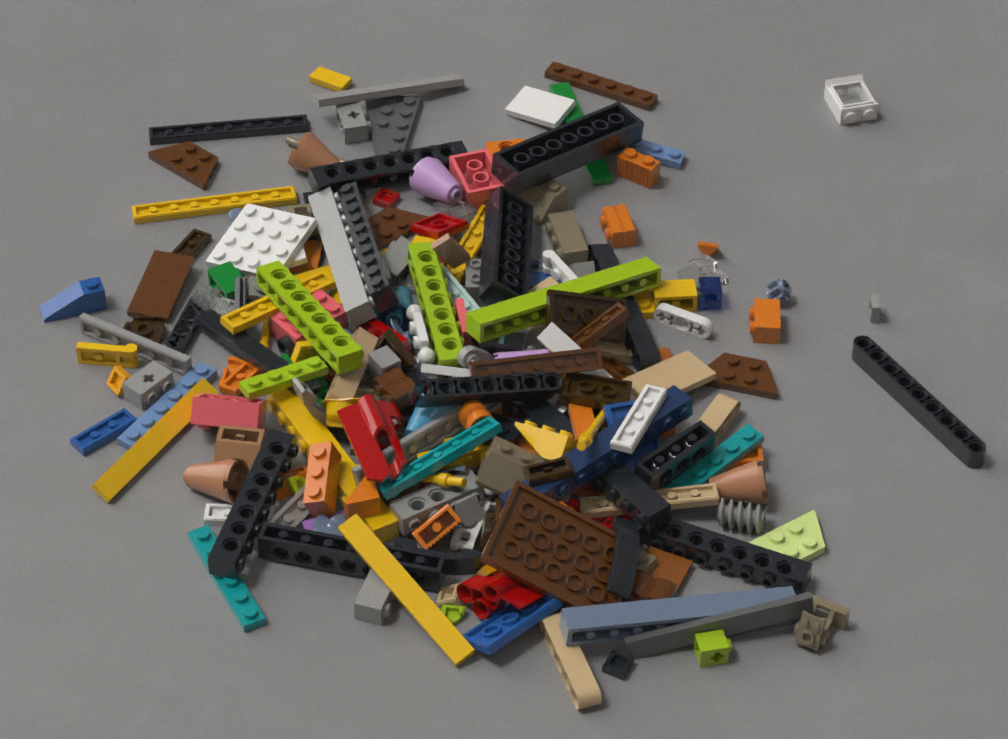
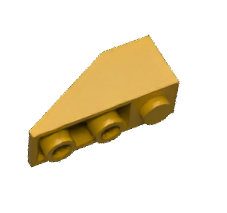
M525 420L524 424L519 422L514 424L544 459L560 458L577 447L578 440L573 438V433L560 430V433H555V428L543 425L542 429L537 428V423Z

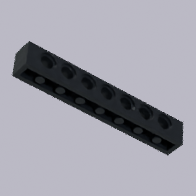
M461 140L316 166L309 169L308 183L313 194L329 186L333 193H335L343 185L356 181L361 191L407 183L410 176L413 177V168L420 160L426 157L439 159L449 171V156L467 153L468 151Z
M269 429L207 558L209 574L236 580L239 572L244 570L246 557L253 551L254 540L260 533L263 521L268 519L269 508L276 502L278 489L283 487L284 476L290 472L291 461L298 455L299 445L296 444L295 434Z
M671 518V522L650 534L643 528L638 527L639 545L642 547L643 545H647L648 548L651 546L692 560L694 564L756 583L766 588L792 586L795 594L799 595L805 592L811 579L813 563Z
M264 522L257 537L258 555L260 558L360 577H367L371 569L348 541L340 535ZM383 544L421 588L434 591L441 590L446 576V555Z

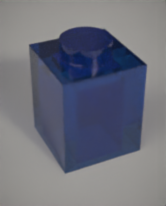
M699 277L698 300L700 310L721 309L723 293L720 277Z

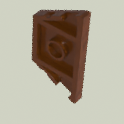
M191 141L148 152L150 160L202 190H206L207 182L212 178L213 171L216 170L219 164L217 156Z
M388 206L371 217L381 247L385 249L388 248L393 240L397 241L400 236L407 238L414 234L410 230V224L428 216Z
M723 353L707 365L717 374L715 380L704 384V386L777 400L778 391L767 361Z

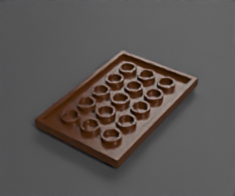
M516 480L479 561L552 599L560 600L561 604L567 607L618 603L620 598L606 592L608 573L612 569L615 531Z

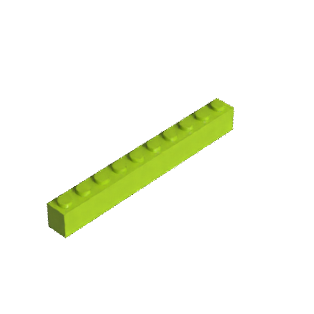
M643 257L466 312V332L479 343L545 323L546 293L549 289L624 298L660 286L661 267L648 257Z

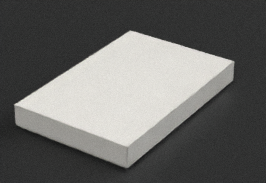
M524 86L505 108L506 115L546 127L556 128L576 106L575 100Z

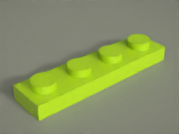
M319 356L310 357L306 360L239 381V390L248 400H252L293 386L292 379L294 377H297L302 382H306L327 375L328 366Z

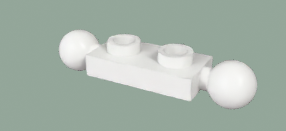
M412 304L407 308L406 316L412 321L409 322V330L411 335L414 334V349L419 351L418 360L421 364H432L435 360V352L429 348V339L422 317L423 309L417 304Z

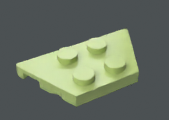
M814 510L748 542L807 562L825 553L823 536Z

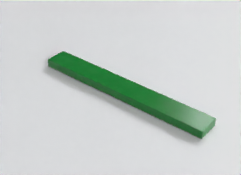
M568 82L549 85L550 93L575 100L576 106L563 120L564 124L584 116ZM604 158L584 166L593 186L612 183V175Z

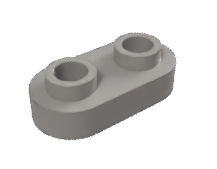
M471 345L463 347L457 355V362L465 369H469V362L494 359L487 351Z

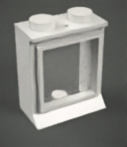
M862 74L825 81L824 99L839 125L877 119L879 103H876L865 85Z

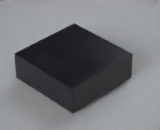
M612 650L602 666V672L624 681L634 665V658Z

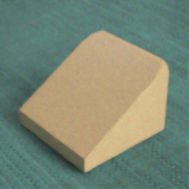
M460 583L441 588L436 602L438 608H442V604L466 606V603L461 601L456 589Z

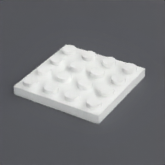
M247 203L205 262L207 267L212 268L230 261L235 268H239L242 275L248 277L250 275L256 276V267L278 260L285 267H289L318 225L316 218Z

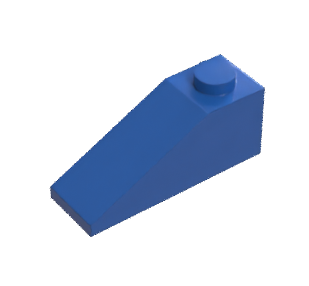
M95 277L78 281L40 305L39 309L44 323L78 316L83 312L87 314L107 309L105 289L101 278Z

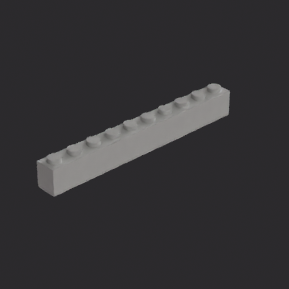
M329 186L308 196L314 218L318 222L317 227L344 311L352 326L356 327L377 317L374 309L377 306L369 294L338 192L333 193Z

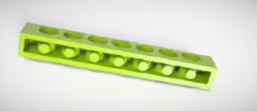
M432 242L409 243L407 262L419 306L423 309L422 317L430 347L435 352V365L464 368L457 362V355L464 347V338L459 336L460 324L458 321L455 322L456 311L455 307H451L452 297L451 293L447 292L448 283L447 279L443 278L444 269L443 264H439L440 256L432 250Z
M279 260L256 267L257 286L338 375L362 368V358L364 357L362 347L352 339L349 333H346L339 322L332 318L330 312L321 306L320 302L310 294V291L305 289L299 279L292 275L288 267H285Z

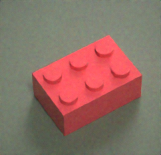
M488 148L449 156V172L463 187L461 200L467 212L477 211L482 204L486 205L488 198L500 185L507 189V186L491 173L493 158Z
M322 289L312 293L311 295L320 302L321 306L330 312L332 318L339 322L341 327L343 326L348 330V317L344 308ZM281 311L270 316V332L276 341L284 335L289 336L295 345L297 341H307Z
M200 393L193 396L190 424H197V428L210 429V427L214 426L220 428V424L261 429L265 426L267 399L255 398L248 400L246 397Z

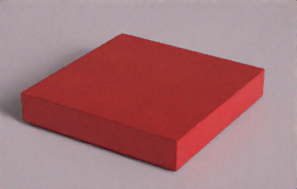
M441 212L410 224L411 232L436 240L447 233L452 236L469 229L468 221Z

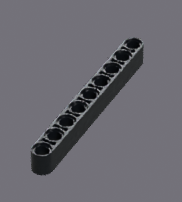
M611 244L588 245V261H594L595 272L620 265ZM634 295L621 298L627 299V309L631 314L627 318V339L624 344L627 351L630 349L632 352L631 360L636 371H642L660 363L661 356Z
M864 335L857 336L853 341L852 360L965 466L971 469L981 468L984 464L986 444L870 337Z

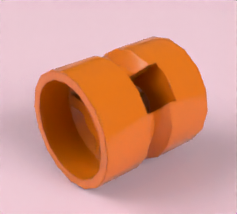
M478 400L467 401L458 411V420L465 429L488 416L494 419L483 403Z

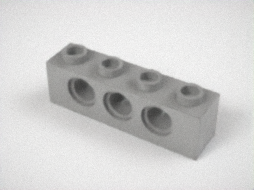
M468 468L465 472L461 471L452 475V477L466 478L467 484L465 487L451 486L447 488L433 483L389 502V509L398 519L399 531L403 536L414 532L447 503L455 512V501L472 493L477 495L479 502L481 500L484 501V487L475 484L477 476L473 471Z

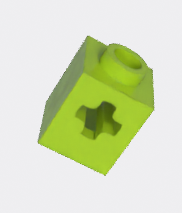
M723 629L695 634L693 650L699 667L728 663L729 653L732 652V644L729 638L726 639Z

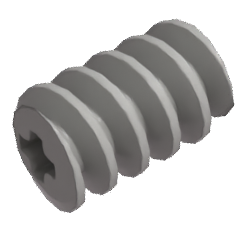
M721 498L717 522L719 520L720 527L723 528L728 522L730 529H734L737 524L739 531H742L746 526L749 533L755 527L756 533L761 534L765 525L767 507L764 512H761L760 504L757 505L755 510H752L751 503H748L745 509L743 508L742 501H739L737 507H734L733 499L729 501L728 505H725L724 498Z

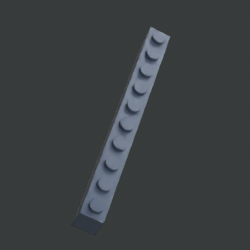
M788 586L562 608L559 626L566 646L624 641V637L787 598L796 594L793 587ZM797 619L772 624L768 626L797 623Z

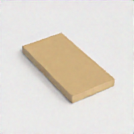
M686 350L622 380L632 381L631 394L638 398L646 384L660 388H669L675 385L686 393L715 380L717 373L690 351Z

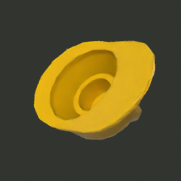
M360 398L323 400L321 405L326 409V425L343 428L337 410L356 404Z

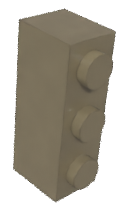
M572 210L548 214V223H545V231L547 235H550L551 246L556 249V254L567 266L573 263L588 262L589 249Z

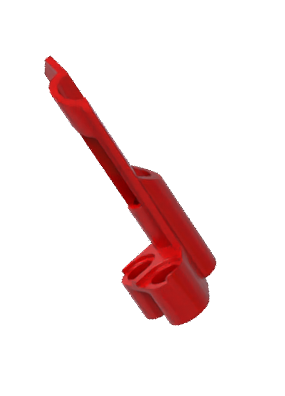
M366 394L356 404L337 410L339 419L367 481L383 483L388 477L391 481L395 480L407 463L396 434V430L405 424L397 405L391 402L375 400L372 394ZM385 435L396 455L395 460L389 466L376 438Z
M502 572L491 577L474 575L460 583L456 589L461 601L473 603L472 607L475 615L482 620L498 612L505 606L506 602L522 610L546 596Z

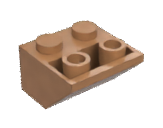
M220 424L215 443L214 461L234 458L243 459L250 471L265 440V429Z

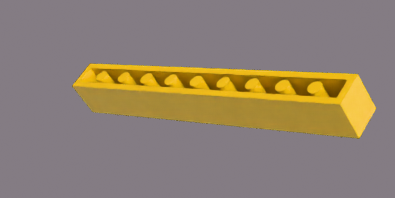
M287 388L267 394V408L269 412L275 414L279 425L284 426L287 433L295 434L299 451L306 455L307 460L309 458L310 444L332 441L342 455L337 498L344 510V502L356 488L351 470L356 466L325 424L309 413L296 394ZM380 497L381 514L362 517L361 519L375 536L384 543L399 536L398 519Z

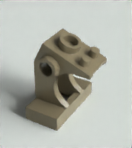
M812 594L814 614L811 615L803 610L801 620L797 622L793 634L796 635L795 643L817 651L821 646L825 647L827 645L830 631L833 627L843 631L846 629L850 609ZM818 608L823 609V610H825V611H828V612H830V613L827 614V613H825V612H822V611L818 610Z

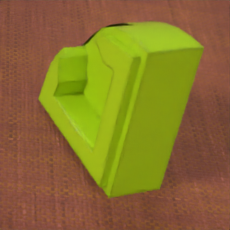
M293 476L286 479L293 495L305 485L306 478Z
M442 604L441 611L453 625H456L464 618L466 606Z

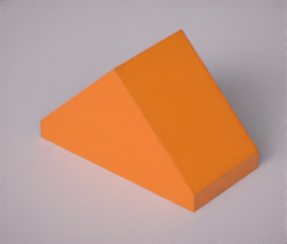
M364 477L344 502L345 519L348 520L355 514L360 518L381 514L380 496L374 481H367L366 477Z

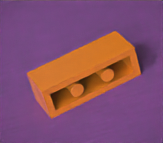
M332 441L310 444L303 504L313 517H317L321 513L326 516L335 515L342 455Z

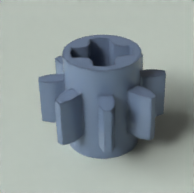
M776 277L767 284L768 289L765 292L768 299H780V305H782L791 298L789 294L792 293V288L785 279L779 281Z

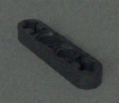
M195 295L189 299L166 340V347L185 354L199 329L194 320L188 321L186 319L209 309L208 299L205 296ZM182 331H187V332H189V333H187V334H185V335H180V334H178L179 332H182Z

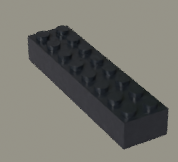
M618 101L493 153L491 173L517 195L618 152L625 147L627 148L641 142L644 122Z
M501 185L488 198L485 205L478 298L483 303L489 305L529 293L534 206Z

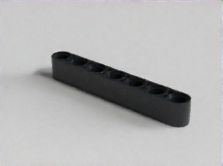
M552 371L418 380L409 394V401L415 407L424 408L463 405L471 400H478L484 404L551 399L561 387L562 379L558 373ZM417 391L422 392L425 396L420 395Z

